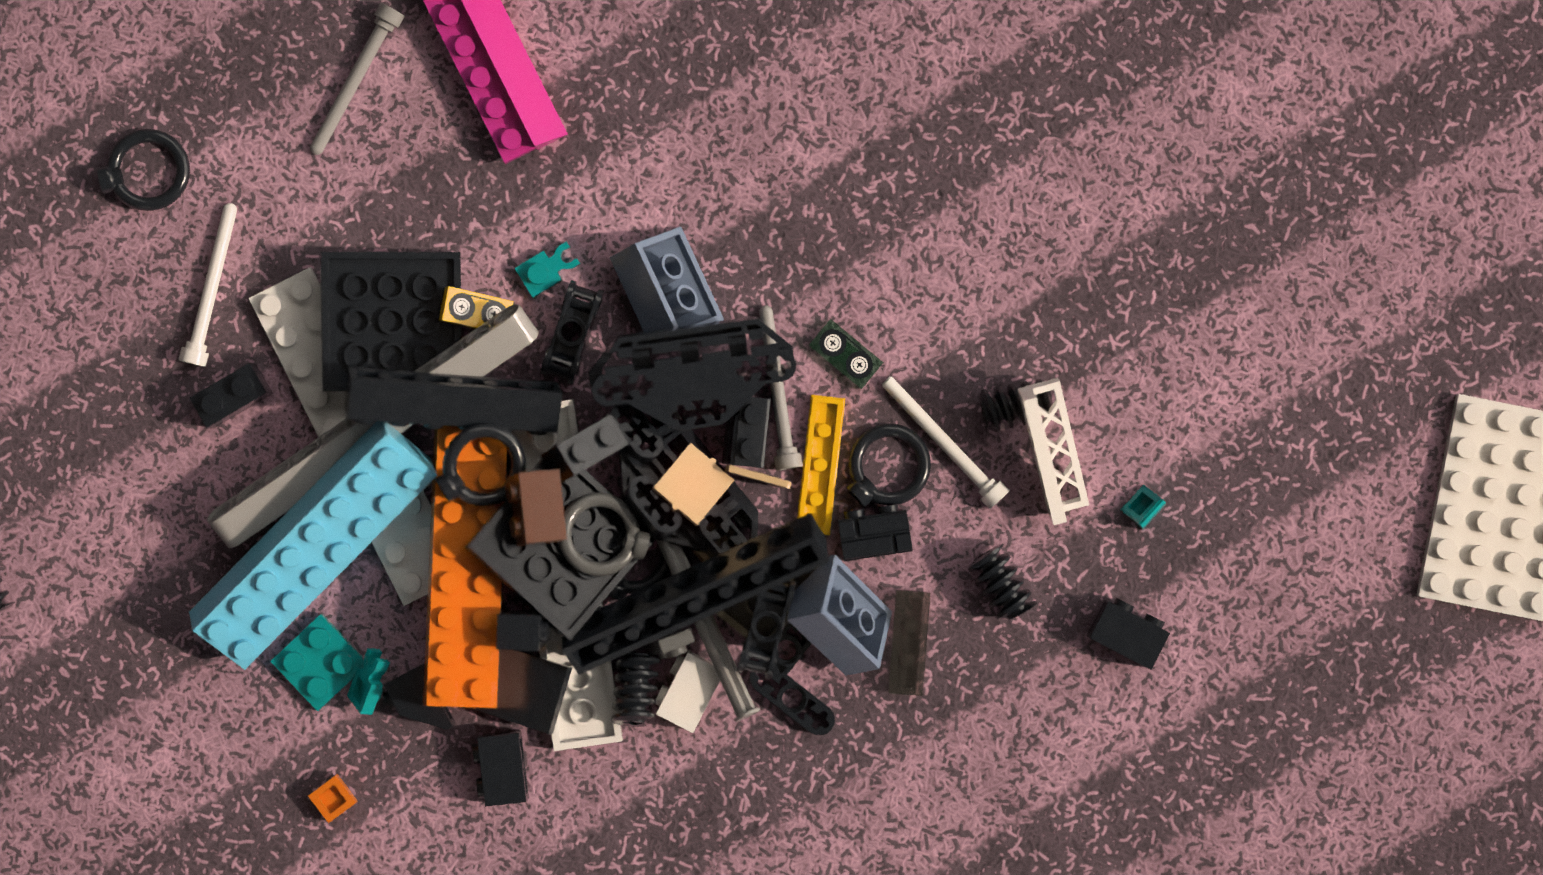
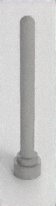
M381 2L374 13L377 16L374 21L376 26L310 145V151L314 155H320L324 151L388 31L392 32L395 27L399 28L405 17Z
M767 305L762 306L759 310L760 320L776 332L772 308ZM762 332L764 334V345L776 343L766 333ZM780 356L777 357L776 363L767 364V366H773L777 371L781 370ZM770 383L779 449H776L777 456L774 457L775 469L778 471L803 467L801 453H797V447H793L784 383Z

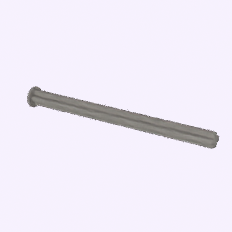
M643 490L637 492L635 495L638 499L644 497L646 493ZM654 502L645 511L649 514L658 505ZM663 517L657 522L660 526H663L668 520ZM656 540L672 575L691 567L681 546ZM711 615L695 622L698 633L737 716L734 718L735 722L761 711L759 707L755 708L714 616Z

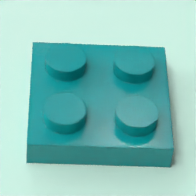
M320 614L270 662L318 712L354 678L358 666L363 667L364 657L323 614Z

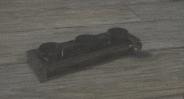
M895 590L888 681L889 694L923 696L930 592Z

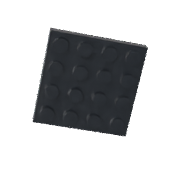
M320 252L322 392L346 391L349 367L414 372L462 339V327L460 325L439 321L445 287L451 286L461 289L460 252Z
M541 458L530 472L549 470L543 458ZM586 470L561 483L564 511L574 500L583 495L598 492L611 494ZM506 499L464 548L536 614H541L542 619L545 622H549V626L562 638L571 640L638 559L633 558L626 567L614 574L592 576L575 569L566 560L560 549L559 542L516 546V538L513 539L510 533V519L513 517L512 503H508ZM600 506L591 507L584 510L576 518L572 527V541L578 553L587 560L605 562L613 559L621 552L626 528L621 517L613 510ZM639 525L640 531L645 532L643 528ZM650 537L649 546L654 542L655 539Z

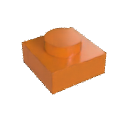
M338 774L308 795L328 824L358 802Z

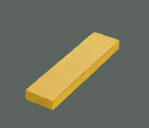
M811 395L797 519L811 513L822 533L830 535L845 398Z

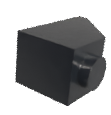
M425 663L384 684L387 690L383 692L384 699L392 711L397 709L400 716L445 730L456 724L448 707L423 706Z

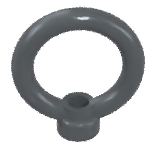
M590 493L574 500L564 511L567 540L560 541L559 546L566 560L575 569L592 576H607L622 570L633 558L644 559L649 546L650 534L640 531L634 512L620 498L607 493ZM591 507L609 508L616 512L624 522L626 533L623 538L621 552L609 561L593 562L587 560L574 547L572 541L573 524L579 514Z

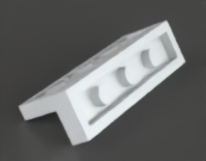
M1058 378L1018 388L1046 507L1053 525L1067 522L1066 511L1089 505L1060 381ZM1054 390L1056 399L1050 409L1047 411L1039 407L1036 394ZM1057 409L1059 410L1060 417L1054 415ZM1050 420L1063 427V431L1056 442L1047 438L1044 429ZM1065 440L1067 443V448L1062 446ZM1058 451L1070 456L1071 460L1063 473L1053 467L1052 460ZM1072 471L1074 472L1075 479L1070 477ZM1068 482L1076 486L1079 497L1062 501L1060 490L1064 483Z

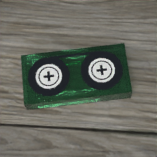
M832 319L827 322L808 345L860 389L865 386L883 364L879 358Z

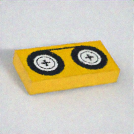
M447 286L444 290L439 321L476 329L505 308L513 305L514 301Z

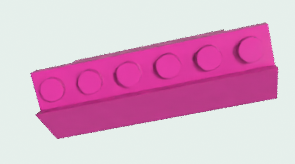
M423 0L505 164L568 135L501 0Z

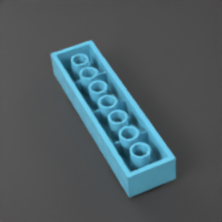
M376 421L189 611L193 632L245 670L437 476L431 458L388 424V422Z

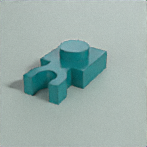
M567 241L559 245L551 257H548L543 250L515 268L532 298L562 281L558 272L565 269H574L581 264L577 258L569 263L563 262L561 258L562 253L571 248Z
M367 648L364 656L363 667L358 666L347 693V697L360 714L372 715L377 702L382 696L384 685L380 680L382 675L386 673L390 662L388 659H380L382 655L380 649Z

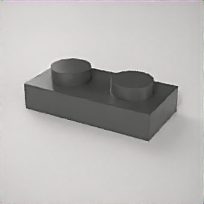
M683 629L646 644L644 648L646 654L658 655L659 659L672 658L687 652L685 645L693 643L695 640L691 629Z

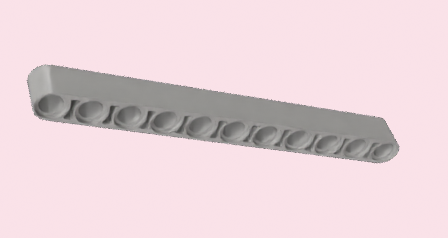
M513 304L414 372L483 377L532 343L537 338L539 331L520 305ZM344 419L218 506L210 513L207 522L228 548L236 547L289 511L376 421L372 424H358L353 422L352 419ZM409 423V425L405 427H392H394L398 432L402 433L415 423Z

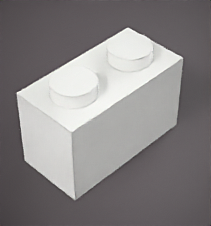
M688 650L685 657L678 655L669 672L675 675L670 687L668 688L663 685L655 700L656 705L659 706L656 715L693 733L720 679L712 662Z

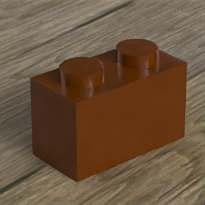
M559 469L521 472L509 476V482L506 484V498L508 503H512L513 517L510 519V533L513 539L516 538V546L557 543L567 540Z

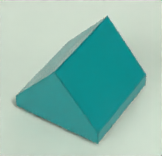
M1143 484L1121 508V511L1143 530L1166 505V502Z

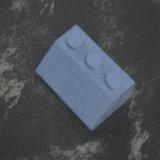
M681 226L634 243L610 257L644 332L724 320Z
M836 555L829 556V563L818 567L794 591L787 620L847 676L880 669L892 611Z

